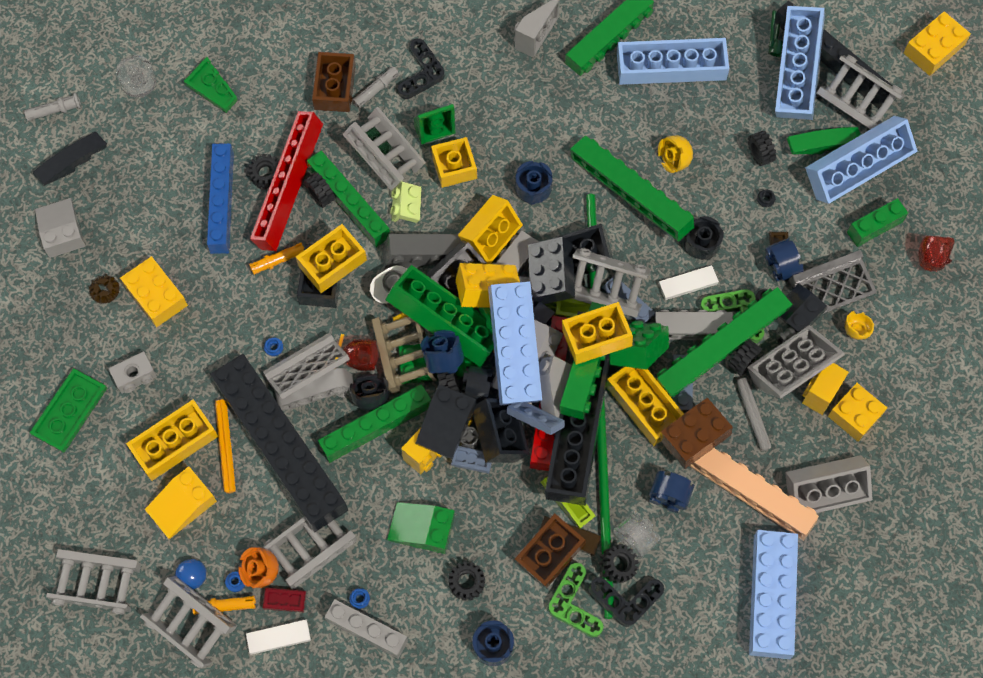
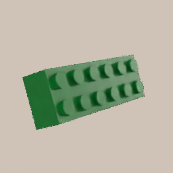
M413 265L393 285L385 299L432 334L440 330L455 332V335L460 338L464 356L479 367L484 364L494 350L493 333L486 327L487 319L472 307H461L458 297Z

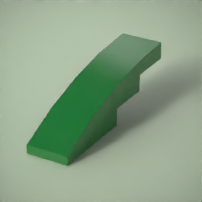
M858 127L835 128L789 136L787 141L792 154H823L825 151L840 148L861 134Z

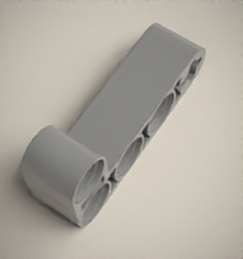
M336 368L284 399H281L275 391L276 400L280 408L285 411L335 394L341 398L347 397L346 395L350 397V384H354L353 376L343 368Z

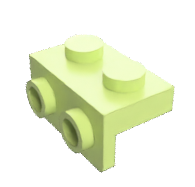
M401 182L391 192V197L393 198L390 210L392 221L396 222L399 219L417 223L420 221L421 187Z

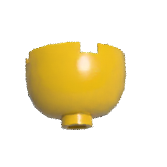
M679 135L668 136L659 142L658 156H662L665 163L661 164L665 170L675 173L684 170L690 165L693 159V149L686 138Z

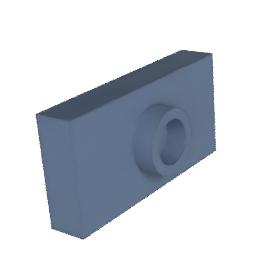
M458 446L451 461V466L488 474L492 464L485 463L483 451Z

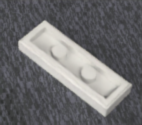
M711 265L659 281L658 284L664 299L668 300L717 285L719 281Z
M307 620L246 633L250 655L311 641Z

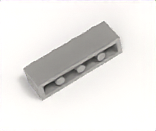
M521 231L519 235H515L512 238L508 249H503L499 255L500 259L492 264L516 265L518 276H520L529 264L528 245L539 241Z
M660 310L655 313L654 323L668 326L669 340H703L710 333L712 335L718 332L717 328L723 323L729 324L732 322L733 314L725 310H718L716 312H708L707 310H699L697 312H689L688 310H680L678 312Z
M335 599L325 615L328 623L399 659L408 642L407 636Z

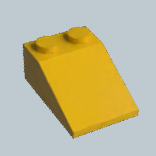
M188 466L169 482L145 510L167 538L171 539L217 501Z

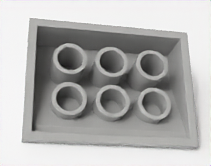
M809 325L748 366L747 369L753 383L760 390L781 399L845 354Z

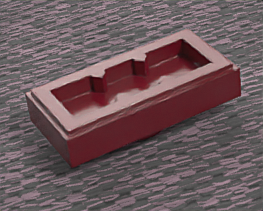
M265 588L263 609L304 613L307 592Z

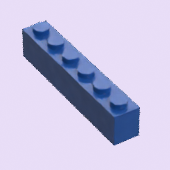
M212 144L207 246L211 254L229 253L234 163V152L231 144Z

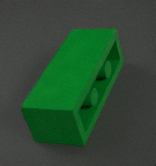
M897 198L851 223L847 234L855 245L859 247L903 223L908 215V211Z

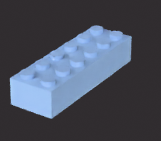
M787 6L775 108L776 117L813 120L825 19L824 8Z
M726 38L618 42L617 64L619 85L727 80L729 61Z
M893 116L805 167L816 199L829 204L918 152L908 119Z
M530 282L490 285L488 292L500 405L539 402L542 400L531 284Z
M757 530L754 535L749 655L781 659H791L794 656L798 534Z

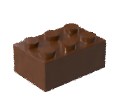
M318 52L312 96L314 110L350 112L356 68L354 54Z
M706 398L660 431V441L681 466L686 469L730 437L733 426L714 404Z
M554 513L517 555L515 561L547 589L584 547L586 540Z

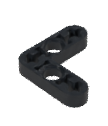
M419 38L411 41L410 51L423 71L399 84L398 94L402 99H410L438 84L445 77L444 68L425 41ZM416 45L421 47L422 54H420L418 48H415ZM424 58H431L432 62L425 64L422 60ZM433 67H434V70H435L437 73L440 72V75H439V76H437L436 74H434L433 69H432ZM419 79H424L426 84L418 85L416 82ZM403 88L409 89V92L403 91Z
M600 577L592 580L588 589L590 594L620 625L630 627L660 598L664 592V585L661 581L653 579L645 584L629 602L605 579ZM600 583L602 585L601 590L596 591V585ZM656 585L658 587L657 592H654L650 597L646 595L653 586ZM609 591L610 593L603 599L602 596L604 595V593ZM609 597L617 599V607L613 608L608 604ZM637 598L645 600V608H639L636 605ZM633 609L635 613L631 615L630 620L625 621V614H628Z

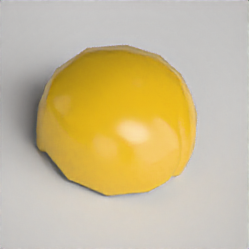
M851 311L846 317L844 328L851 338L863 340L872 335L874 323L864 312L856 314L854 311Z

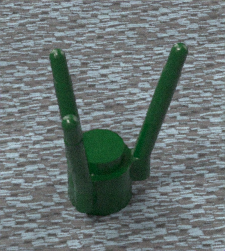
M773 10L768 54L782 57L783 41L778 39L780 24H777L775 30L776 11Z

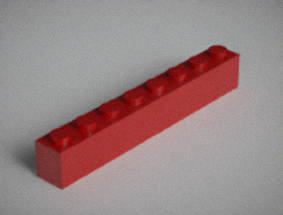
M298 111L250 237V240L261 250L277 251L308 167L307 160L313 154L323 127L322 121L314 112Z
M553 316L551 327L563 333L562 320L568 318ZM564 333L554 354L555 357L563 361L566 360L568 346ZM535 428L530 462L531 469L549 471L555 433L550 435Z

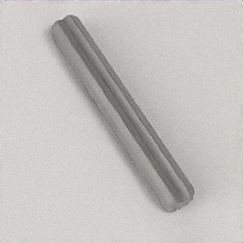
M746 378L737 380V386L760 450H769L771 443L748 380Z

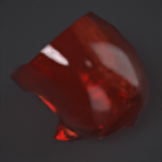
M925 236L919 246L920 266L929 272L944 269L952 261L949 257L954 247V238Z
M355 339L344 347L343 350L350 358L345 363L352 369L375 371V365L379 356L376 340Z

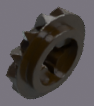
M107 274L105 276L98 275V278L92 280V284L89 286L91 298L101 304L112 302L120 291L117 280ZM99 285L106 286L109 292L104 290L101 292Z

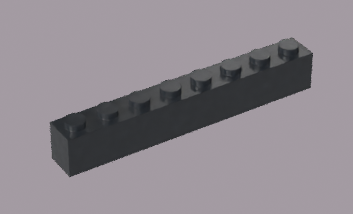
M789 0L776 12L775 24L779 23L780 28L784 31L787 6H795ZM823 29L820 61L835 74H838L844 65V62L839 58L844 55H851L857 59V64L890 86H893ZM850 67L843 80L851 86L859 72ZM865 77L857 92L865 98L875 82ZM881 87L870 103L879 109L890 92Z

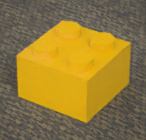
M467 137L431 146L432 158L442 188L477 179V167Z
M835 363L823 369L808 384L802 395L805 397L802 404L823 415L849 372Z
M856 383L832 409L828 417L859 442L884 414L887 407Z

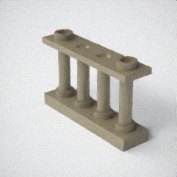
M377 317L372 319L389 390L394 395L401 393L400 386L403 382L427 374L433 381H437V373H429L427 367L403 375H399L396 372L398 365L422 358V350L397 358L393 357L391 352L395 347L416 340H420L421 344L422 340L426 337L424 327L415 322L416 333L391 341L387 335L389 331L414 323L415 321L410 317H405L386 323Z

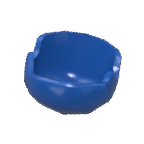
M188 559L178 565L175 576L190 588L196 589L206 580L207 570L201 561Z

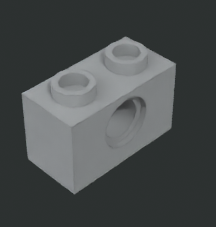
M144 351L108 368L121 394L130 393L137 386L149 384L157 377ZM132 372H138L136 376L130 377Z

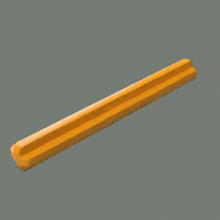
M220 399L215 402L223 487L224 492L234 493L236 487L227 402L224 399Z

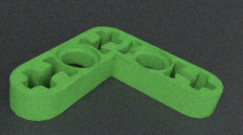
M750 290L711 295L702 299L700 309L707 310L708 312L739 310L743 313L748 309L747 306L756 298ZM744 295H745L747 298H750V299H749V302H746L745 300H741V299H743V296H744ZM728 298L732 300L733 305L725 306L722 300ZM707 302H709L710 305H713L712 309H709V307L706 306ZM764 329L759 332L758 337L753 336L750 340L754 343L760 342L765 334Z
M573 563L568 568L550 601L549 613L590 637H598L603 631L602 621L571 604L586 575V569L582 564ZM577 568L581 569L580 573L582 574V576L577 575L574 581L575 583H578L577 585H575L572 581L566 580L567 578H569L570 580L572 579V569L576 570ZM565 585L571 586L573 593L568 596L564 595L561 591L562 587ZM557 595L564 600H569L568 603L563 601L561 605L563 611L554 612L552 605H557L560 601ZM577 612L581 615L582 619L579 623H573L570 620L572 613ZM585 617L589 618L587 620V623L593 625L594 622L597 623V628L600 630H595L594 632H591V627L586 624L585 627L582 628L581 626L584 623Z

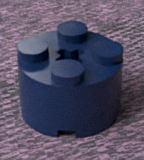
M528 161L518 168L515 177V191L518 197L530 205L541 203L549 197L552 191V172L546 164Z
M790 238L765 248L767 254L765 260L768 266H773L775 270L773 271V276L776 282L784 281L804 271L803 264L799 265L798 263L801 258L793 241H789Z
M436 331L434 336L430 338L426 336L421 342V350L429 373H455L464 360L460 338L453 331Z
M658 471L649 493V502L655 505H665L667 510L678 513L679 509H687L695 485H690L691 481L676 473L671 472L670 476L664 475L665 471Z
M500 621L484 622L473 635L474 654L479 662L487 666L504 664L513 653V633ZM491 640H495V643H499L496 644V647H491L490 645Z

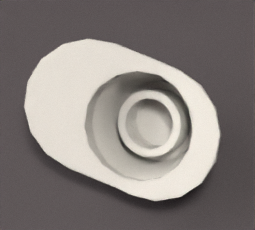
M395 265L373 278L370 284V293L375 301L389 303L385 299L393 285L406 272L407 268Z

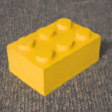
M944 11L908 42L903 54L930 76L966 45L971 33Z
M492 195L458 234V237L461 241L469 242L484 261L490 264L523 224L508 200Z
M341 224L297 255L296 260L299 268L319 292L322 293L367 261V257L362 246L345 226Z
M152 256L120 278L125 288L156 328L188 306L183 295Z
M460 263L456 276L461 307L490 308L488 292L490 285L520 282L516 265Z
M619 302L562 320V331L575 364H580L632 346L633 335Z

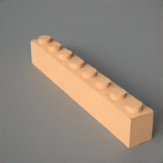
M713 448L690 465L691 468L791 533L798 534V538L803 541L817 523L819 516L814 509L801 505L797 498L791 495L787 496L777 485H770L760 474H753L748 470L747 466L740 462L736 463L725 452H719Z

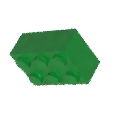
M633 321L629 325L633 335L632 346L610 353V365L647 370L669 348L668 326H662L660 323L646 324L643 321Z

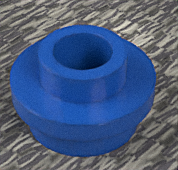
M270 338L265 342L264 350L269 356H278L283 351V343L278 338ZM276 345L277 349L271 350V346Z
M232 572L226 577L225 584L231 592H239L245 587L240 579L239 572ZM233 579H239L238 584H232Z
M358 588L351 592L349 600L354 608L363 609L369 604L370 596L365 589ZM358 596L364 597L362 602H357L356 598Z

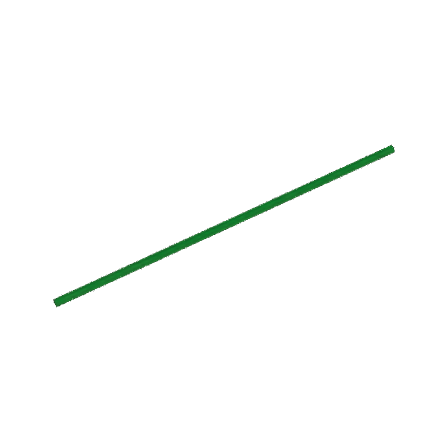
M595 194L586 195L587 228L597 225ZM596 271L589 273L590 289L593 286ZM605 396L597 435L602 554H604L605 550L611 548ZM603 576V579H605L613 587V581L609 582V577L607 576L604 578ZM610 592L604 593L603 597L605 598ZM609 597L608 604L613 608L614 597ZM604 608V619H614Z

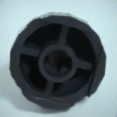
M375 374L356 378L353 385L352 383L350 384L352 401L362 410L373 411L384 405L389 398L388 381L384 377L382 379L377 378Z

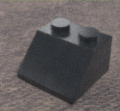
M798 283L786 296L793 305L779 318L798 333L807 326H812L827 310V305Z

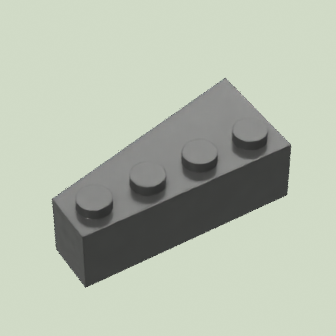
M389 234L382 249L384 270L395 265L409 268L411 265L414 267L436 265L461 240L458 234Z

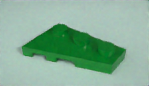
M208 57L184 80V84L225 113L238 101L237 96L220 76L217 69L214 68Z

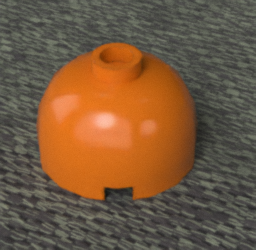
M250 547L241 555L240 560L243 561L242 567H239V575L244 585L252 588H263L270 585L276 579L279 564L276 556L270 550Z

